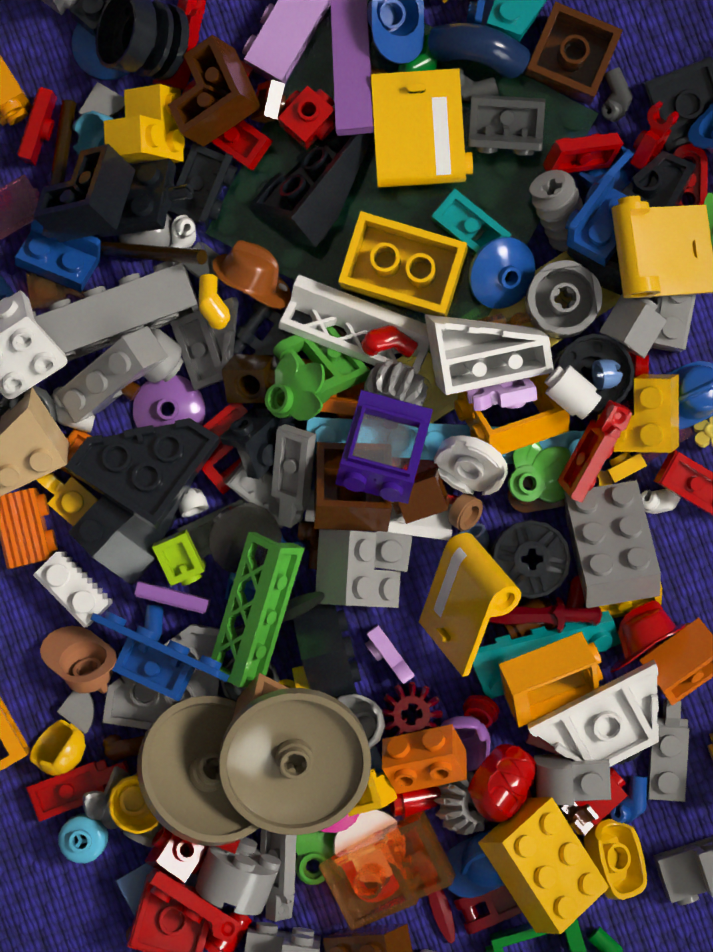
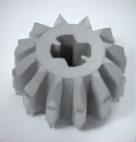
M386 360L383 364H376L370 371L364 384V391L419 406L423 405L428 386L424 383V377L420 374H415L413 367L407 368L403 366L402 362L394 364L389 360Z
M467 772V780L439 785L441 797L434 799L440 805L436 816L443 819V827L457 832V834L468 835L473 832L484 831V822H490L477 811L467 790L474 776L473 772Z

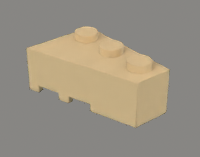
M33 387L24 394V397L11 410L8 409L1 416L0 497L67 465L70 443Z

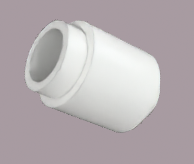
M568 365L565 369L558 366L544 382L549 386L545 394L571 416L577 415L581 420L601 400V396L596 393L597 388L571 365Z

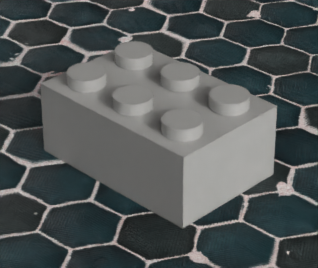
M637 480L593 487L588 491L582 503L571 499L565 492V518L586 608L660 596L661 571Z

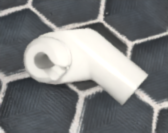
M180 215L173 220L171 225L172 243L170 247L191 248L195 242L196 225L187 215Z

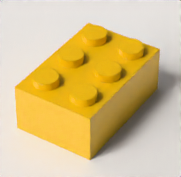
M360 211L338 283L341 289L427 315L447 317L467 255L468 246L463 241Z
M552 797L527 798L513 817L507 821L500 822L478 842L536 933L562 934L609 888Z

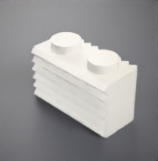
M55 552L33 574L84 628L94 622L90 620L93 613L101 615L113 603V598H108V593H102L103 588H97V583H92V578H87V572H82V567H77V562H72V557H67V552Z

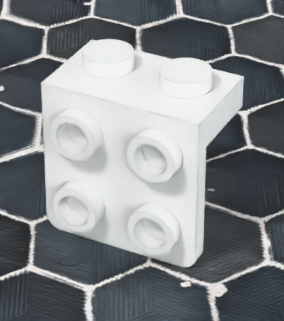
M21 290L10 297L0 300V393L7 399H14L67 364L65 353L36 323L30 300Z

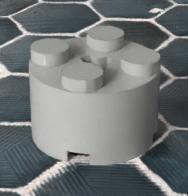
M570 260L555 261L542 268L534 276L532 282H530L531 284H529L525 294V310L531 324L549 337L557 339L571 338L582 333L596 319L602 306V289L598 279L587 268ZM560 292H563L566 298L571 297L572 301L569 302L566 308H562L561 303H555L554 301Z
M247 837L240 840L235 854L216 846H209L197 876L196 892L203 899L219 908H222L225 902L236 906L234 913L258 915L263 911L281 865V860L273 855L260 853V850L256 849L258 844Z

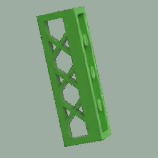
M248 532L211 659L223 664L226 652L230 649L232 650L235 659L232 671L222 666L220 668V671L229 675L227 682L239 688L248 687L259 673L266 676L303 555V547L295 543H277L256 532ZM258 545L268 549L265 562L260 567H258L255 559ZM252 580L256 592L253 600L248 602L244 590L246 583ZM242 614L245 628L243 634L237 637L234 624L236 617Z

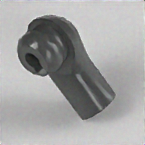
M620 67L604 74L611 93L605 104L602 105L601 113L605 119L611 122L619 121L625 116L633 98Z
M460 69L461 98L463 102L471 103L472 94L491 96L499 94L494 77L474 82L463 74V70Z

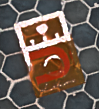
M424 810L371 834L319 865L351 931L416 905L419 898L451 886L456 876Z

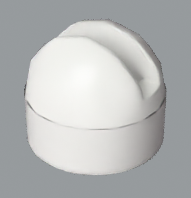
M190 488L188 493L184 494L178 508L181 516L185 518L206 511L209 505L201 490Z

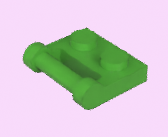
M333 326L326 328L329 335L337 338L341 337ZM297 335L280 341L273 349V353L279 361L291 352L296 356L299 367L305 365L304 361L297 354V352L303 350L313 363H319L324 366L326 380L321 390L316 394L322 401V404L329 400L332 395L366 381L370 370L361 360Z

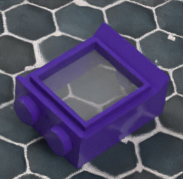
M361 390L335 484L346 487L354 492L362 491L380 496L387 501H399L408 504L433 409Z

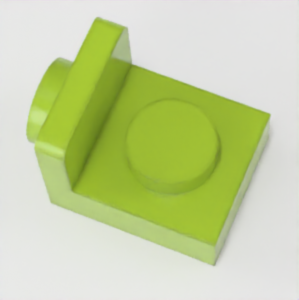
M187 529L153 543L152 548L170 586L180 582L182 586L189 585L202 577L201 573L205 571L206 561L204 557L200 558Z

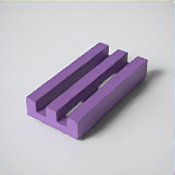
M143 581L137 582L135 590L136 597L202 614L208 612L211 599Z

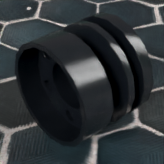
M108 0L101 12L96 29L95 45L97 57L100 63L109 69L125 73L134 72L141 77H150L157 81L169 80L181 66L184 54L188 48V18L182 8L169 3L165 4L158 0Z
M590 334L579 337L557 352L552 360L554 370L558 366L565 369L568 365H571L583 377L584 375L581 372L587 370L592 372V364L596 360L611 359L619 363L620 369L617 371L623 373L621 382L610 389H597L596 393L601 396V400L587 416L602 413L609 400L620 403L626 398L633 386L635 370L631 355L620 342L610 336Z
M529 520L511 524L498 534L491 545L490 551L491 557L520 589L522 597L537 598L550 594L561 586L569 572L571 557L568 543L558 530L544 522ZM530 548L533 549L534 555H540V563H534L532 570H529L528 564L521 561L522 556L528 555V549Z

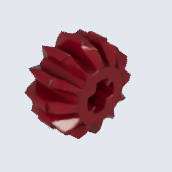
M411 681L408 685L409 694L404 695L402 687L398 684L394 687L399 696L397 700L391 695H385L384 700L392 705L393 709L382 708L383 716H393L394 718L385 722L384 729L390 730L397 725L398 728L394 732L393 737L403 735L404 731L408 733L422 731L426 726L429 729L439 727L436 723L430 721V717L440 718L443 716V712L438 709L430 710L429 708L436 705L440 700L438 696H433L426 701L424 700L430 690L428 686L424 685L419 695L415 694L416 684ZM408 704H417L415 707L416 710L421 708V716H415L414 722H406L407 717H401V711L407 710Z

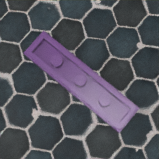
M331 0L335 126L337 136L374 133L367 0Z

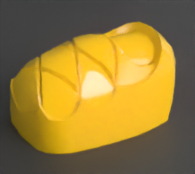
M613 819L601 820L597 825L594 824L589 832L584 835V847L609 886L604 892L605 896L611 900H625L642 893L647 884V872L641 843L634 827L625 823H619Z

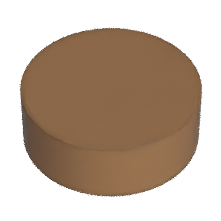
M462 494L450 508L448 514L449 523L460 531L471 529L481 517L483 510L482 501L472 494Z

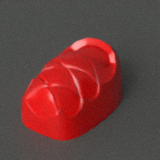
M501 744L486 757L475 772L467 790L477 811L488 821L504 822L509 820L525 802L527 793L534 783L537 769L534 758L520 746Z

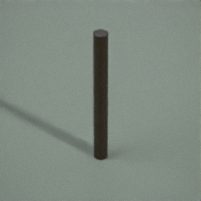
M63 100L61 104L50 185L65 182L76 102L72 100ZM43 227V236L48 238H55L47 229Z
M101 241L100 256L201 265L205 264L208 258L207 252L203 249Z

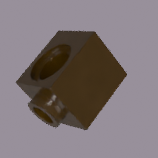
M234 354L222 368L227 403H265L267 390L275 384V369L277 367L275 355ZM251 376L255 377L258 380V382L253 380Z

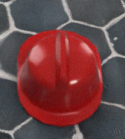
M651 600L632 609L623 617L618 630L624 656L613 665L610 672L621 669L655 643L680 631L686 626L685 623L675 625L656 600Z

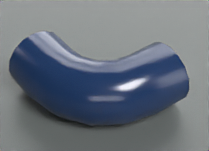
M469 22L438 25L431 29L428 38L429 50L437 61H475L494 69L506 79L518 77L527 68L530 61L529 49L508 34L486 25Z

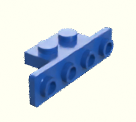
M107 611L105 617L93 613L90 620L127 637L112 671L180 702L195 668L224 682H227L229 675L220 671L222 663L205 655H202L199 661L187 656L190 651L189 648L172 640L169 641L167 646L156 642L158 634L139 625L136 632L124 627L127 622L126 619Z

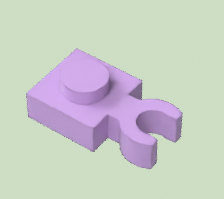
M529 378L468 390L467 400L469 404L473 403L474 411L486 410L496 404H499L501 408L514 409L524 406L526 402L537 400V391L534 383Z
M378 624L366 632L370 640L365 645L377 661L384 658L403 684L415 676Z

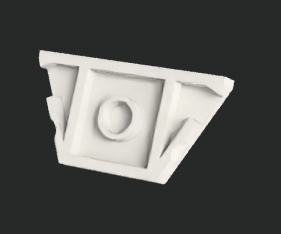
M652 660L527 724L529 732L533 736H539L551 744L557 752L566 758H571L574 761L609 759L610 766L658 743L659 725L657 713L659 706L657 695L658 667L656 662Z

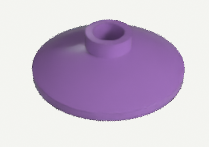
M175 375L167 382L163 380L156 383L145 382L134 399L133 417L137 428L150 425L159 427L174 424L176 420L191 418L202 425L205 418V403L200 390H194L190 380L183 376ZM170 402L174 405L175 410L172 415L165 416L162 414L161 407L164 403Z

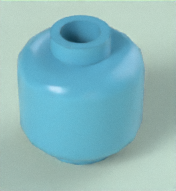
M85 813L72 816L62 826L58 835V845L62 854L68 860L75 863L86 864L94 861L102 854L108 843L107 828L100 820H92Z

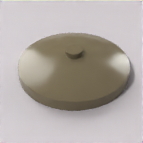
M306 688L280 689L251 701L237 713L229 724L223 736L219 753L220 778L225 794L232 806L253 825L269 832L283 835L310 834L328 828L340 821L361 799L367 787L371 770L370 748L366 733L358 718L345 704L326 693Z
M192 697L168 708L147 730L137 759L139 787L144 801L153 816L174 835L199 845L220 846L230 844L247 837L259 829V827L253 825L237 812L227 798L222 786L219 771L220 746L226 729L233 720L237 703L223 697Z

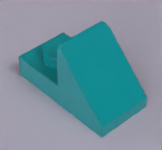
M455 188L431 216L434 222L455 239L466 242L468 246L467 252L473 256L487 242L498 237H511L512 235Z

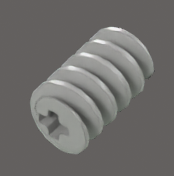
M550 170L535 178L530 185L529 192L532 195V204L536 208L541 225L544 227L545 234L549 238V244L555 250L567 251L568 230L565 229V225L575 209L581 210L583 201L579 196L575 181L569 173L563 170Z

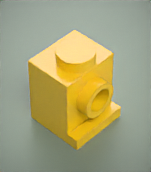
M371 768L367 787L359 802L348 813L349 816L384 808L397 799L396 792L384 772L376 773L375 768Z

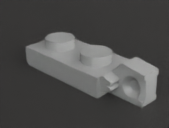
M284 424L278 427L276 432L271 496L275 497L277 503H280L278 524L292 528L293 525L302 521L303 513L308 509L310 502L316 434Z
M664 698L663 717H657L659 742L650 746L647 798L651 800L685 802L689 745L688 719H681V700L672 706Z
M261 829L260 853L270 854L281 860L278 874L266 903V919L275 922L292 918L295 897L297 835H283Z

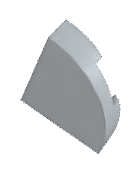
M97 82L80 109L79 114L82 115L86 112L96 111L109 117L117 115L125 109L124 97Z
M73 691L57 712L85 734L88 733L94 721L93 700L90 693Z

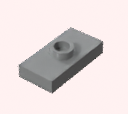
M241 461L224 483L282 529L283 525L278 524L280 503H277L275 497L271 496L273 475L267 471L259 479L249 478Z

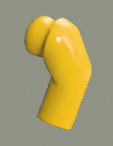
M203 274L199 277V311L212 328L217 330L223 329L230 321V312L217 294L218 278L214 274Z

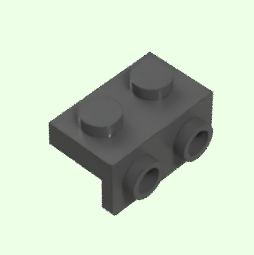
M472 94L468 146L476 147V151L481 153H495L498 151V148L513 149L512 152L517 155H533L535 151H542L546 99Z

